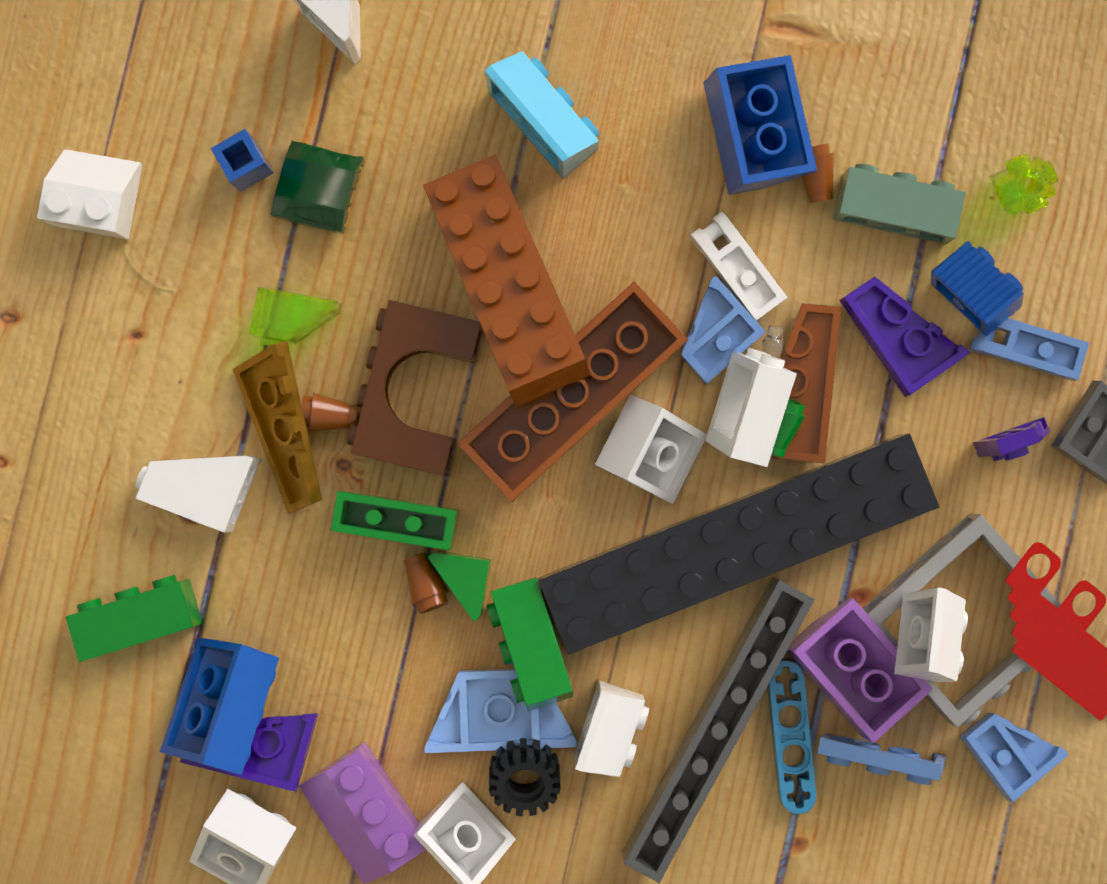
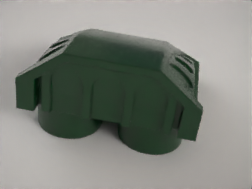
M291 141L275 191L270 215L307 227L344 235L346 229L344 224L347 222L348 208L352 205L350 201L353 191H356L359 174L361 173L360 167L363 168L365 163L364 157L342 154L306 143Z

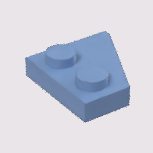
M715 276L709 282L687 338L689 340L684 344L680 356L706 385L729 365L733 351L742 354L766 331L718 277Z
M987 713L960 736L1004 798L1011 802L1018 799L1069 755L1063 748L1038 738V735L1013 725L1011 721L995 713Z

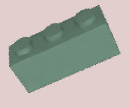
M856 164L855 168L849 167L842 175L833 220L945 245L956 239L966 192L954 190V184L945 181H932L931 184L916 181L917 177L915 175L903 172H895L893 176L878 173L879 169L868 164Z

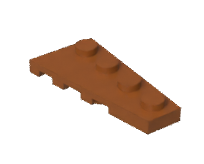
M801 304L782 360H785L783 368L797 373L789 399L805 405L803 414L806 417L789 444L785 456L771 455L770 458L825 464L841 307Z

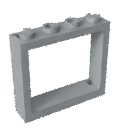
M970 513L862 608L896 648L898 642L882 623L902 606L903 594L918 592L979 537L983 539L1010 571L1020 561L1018 555L981 514ZM1027 567L1028 575L1034 579H1038L1033 574V572ZM1046 587L1040 593L1059 608L1061 604ZM1012 653L954 705L930 680L925 681L933 690L925 697L947 722L958 728L961 724L968 725L973 722L981 713L980 707L989 699H997L1005 694L1011 686L1009 682L1020 672L1026 673L1033 668L1015 653Z

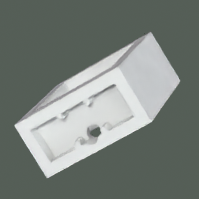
M748 348L746 355L733 351L705 441L730 458L767 467L797 373L783 368L785 360L772 357L768 353Z

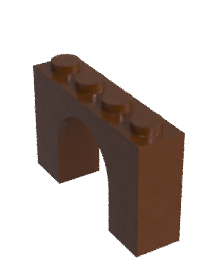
M389 300L387 309L381 308L377 317L376 331L381 333L377 347L371 346L369 350L366 368L371 369L368 385L362 384L360 387L357 406L362 407L359 422H352L347 444L352 445L351 454L446 476L455 438L412 428L403 423L391 407L389 384L397 367L408 358L419 354H436L474 364L482 326L479 321Z

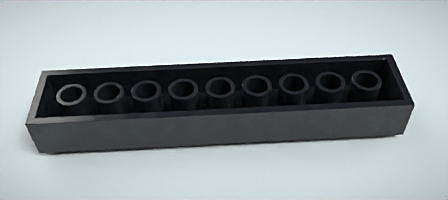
M910 433L900 434L539 577V583L569 655L940 507Z

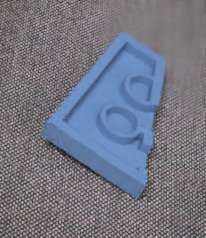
M827 733L820 737L817 752L818 754L827 755V762L832 764L850 766L851 761L866 764V770L871 773L889 776L891 770L906 773L908 781L924 785H931L932 780H940L945 769L947 757L944 754L933 753L932 760L922 759L919 753L910 748L888 747V751L880 750V744Z

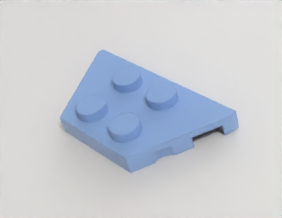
M514 668L459 670L425 745V753L497 750L500 746L506 750V743L513 740L515 746L520 745V738H527V745H532L533 739L539 740L540 749L546 744L551 748L577 747V742L557 702L531 711H527L525 701L517 704L510 680L517 678Z

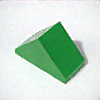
M435 551L429 555L428 559L471 619L476 621L480 618L483 612L491 559L443 551Z

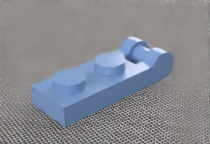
M1008 318L988 336L979 331L977 338L972 339L969 350L1070 381H1077L1080 377L1089 342ZM996 330L1006 332L1003 345L993 342Z

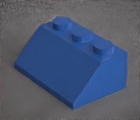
M791 55L718 67L703 82L729 195L765 189L817 171Z
M198 637L160 752L242 775L245 764L251 754V745L257 726L263 717V707L269 688L276 676L279 657L238 643Z

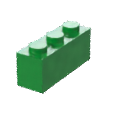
M337 491L330 531L451 550L454 544L459 510L349 491Z
M172 575L152 581L154 589L140 593L137 586L114 593L116 601L102 605L100 598L78 604V613L65 617L78 661L82 662L202 624L190 579L177 582L176 576Z
M535 577L491 591L494 603L488 604L487 609L493 628L501 626L505 640L498 642L504 664L513 663L517 678L510 680L517 704L525 701L527 711H531L573 697V689L537 578Z

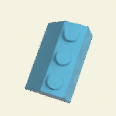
M521 51L490 65L484 70L490 95L562 179L598 150L599 140L597 136L599 131L586 116L580 119L571 107L574 103L563 88L559 86L555 90L546 79L549 74L536 57L530 60Z

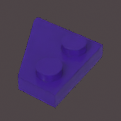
M1045 417L975 441L973 444L978 457L992 456L993 461L1002 459L1008 461L1028 454L1027 446L1040 442L1050 430Z

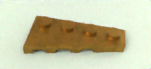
M288 341L275 343L232 370L286 510L290 514L321 501L322 496Z

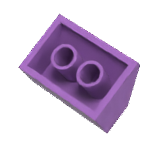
M853 598L848 599L812 622L792 640L787 649L790 656L860 736L872 743H875L933 690L924 679L894 674L897 648Z
M365 741L299 785V788L363 884L392 873L425 851L426 848L414 837L419 823Z

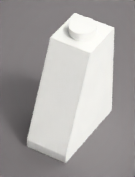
M231 456L150 461L148 467L144 466L137 477L135 487L139 491L136 499L224 533L232 532L261 459L254 456Z

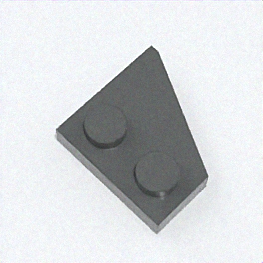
M1093 380L1051 446L1107 484V385L1102 381Z

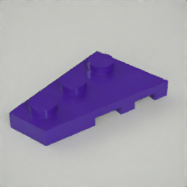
M873 277L839 300L904 397L913 394L971 353L961 344L956 345L943 335V330L933 322L928 323L912 310V305L876 277Z
M319 714L262 718L257 726L251 745V754L245 764L242 775L182 758L180 763L297 792Z

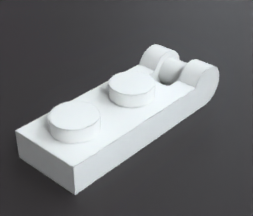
M720 212L711 219L712 223L703 230L698 228L690 234V238L735 298L757 321L788 297L723 212ZM722 235L729 244L718 251L712 242Z

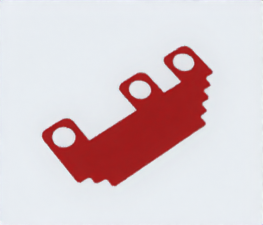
M1036 542L1030 546L1005 579V582L1012 587L1008 600L1014 604V609L1009 615L1016 622L1011 635L1018 641L1012 648V652L1099 721L1103 720L1107 715V648L1086 632V630L1104 608L1106 596L1089 581L1082 580L1076 584L1059 608L1053 605L1040 593L1060 569L1061 559L1043 543ZM1044 554L1050 560V569L1044 577L1034 579L1027 573V563L1032 556ZM1084 591L1091 592L1096 601L1093 611L1086 616L1077 615L1073 610L1075 597Z

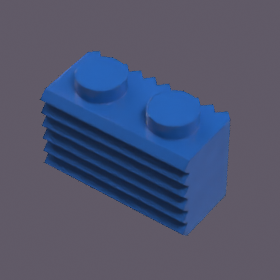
M967 241L931 271V285L980 332L988 336L1022 307L1023 287L1014 275L1008 272L1004 275L994 266L995 261L987 250L983 247L976 249Z

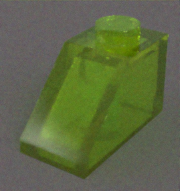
M258 287L249 334L261 338L260 345L267 347L283 341L296 344L340 314L342 305L334 300Z

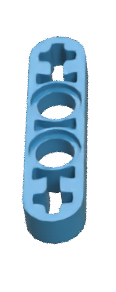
M783 658L767 686L779 799L784 807L794 814H803L812 809L816 802L805 678L803 670L797 663ZM786 666L789 672L795 674V678L790 679L788 682L789 692L792 695L798 693V698L784 697L776 700L777 694L784 695V686L780 681L775 680V675H780L782 667ZM788 705L797 707L800 713L798 722L790 727L781 725L778 719L780 710ZM790 745L802 747L804 756L798 765L790 766L784 763L782 756L786 747ZM806 771L805 777L798 775V783L800 788L807 792V795L801 796L800 803L795 804L791 797H787L788 793L794 791L793 779L790 776L784 778V773L797 775Z

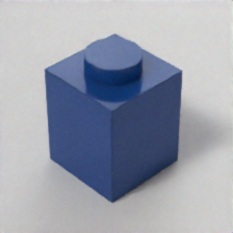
M246 129L211 148L229 182L240 192L274 173L257 142Z

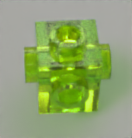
M1027 153L1004 163L1006 169L989 176L1004 211L1010 215L1017 214L1025 210L1026 214L1038 211L1049 204L1047 199L1057 195L1053 184L1058 182V177L1050 161L1043 162L1042 158L1034 155L1029 157ZM1029 179L1028 185L1024 188L1025 182Z

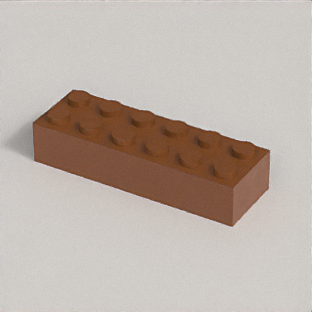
M496 154L424 184V190L516 407L589 376L590 371L585 356Z
M635 281L575 335L585 356L590 371L589 376L517 407L511 395H509L457 443L511 503L689 340Z

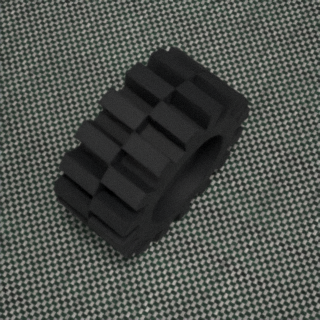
M520 738V745L515 746L514 741L511 740L506 743V750L502 746L496 750V756H492L489 766V793L491 797L494 796V803L497 806L503 803V811L510 813L512 808H515L516 816H523V810H529V815L533 816L537 815V807L544 812L549 809L548 802L552 804L556 802L557 794H560L561 789L560 764H558L556 753L551 754V747L546 744L540 749L539 740L533 739L532 745H527V738ZM520 770H529L537 773L540 778L530 784H519L512 781L510 775Z

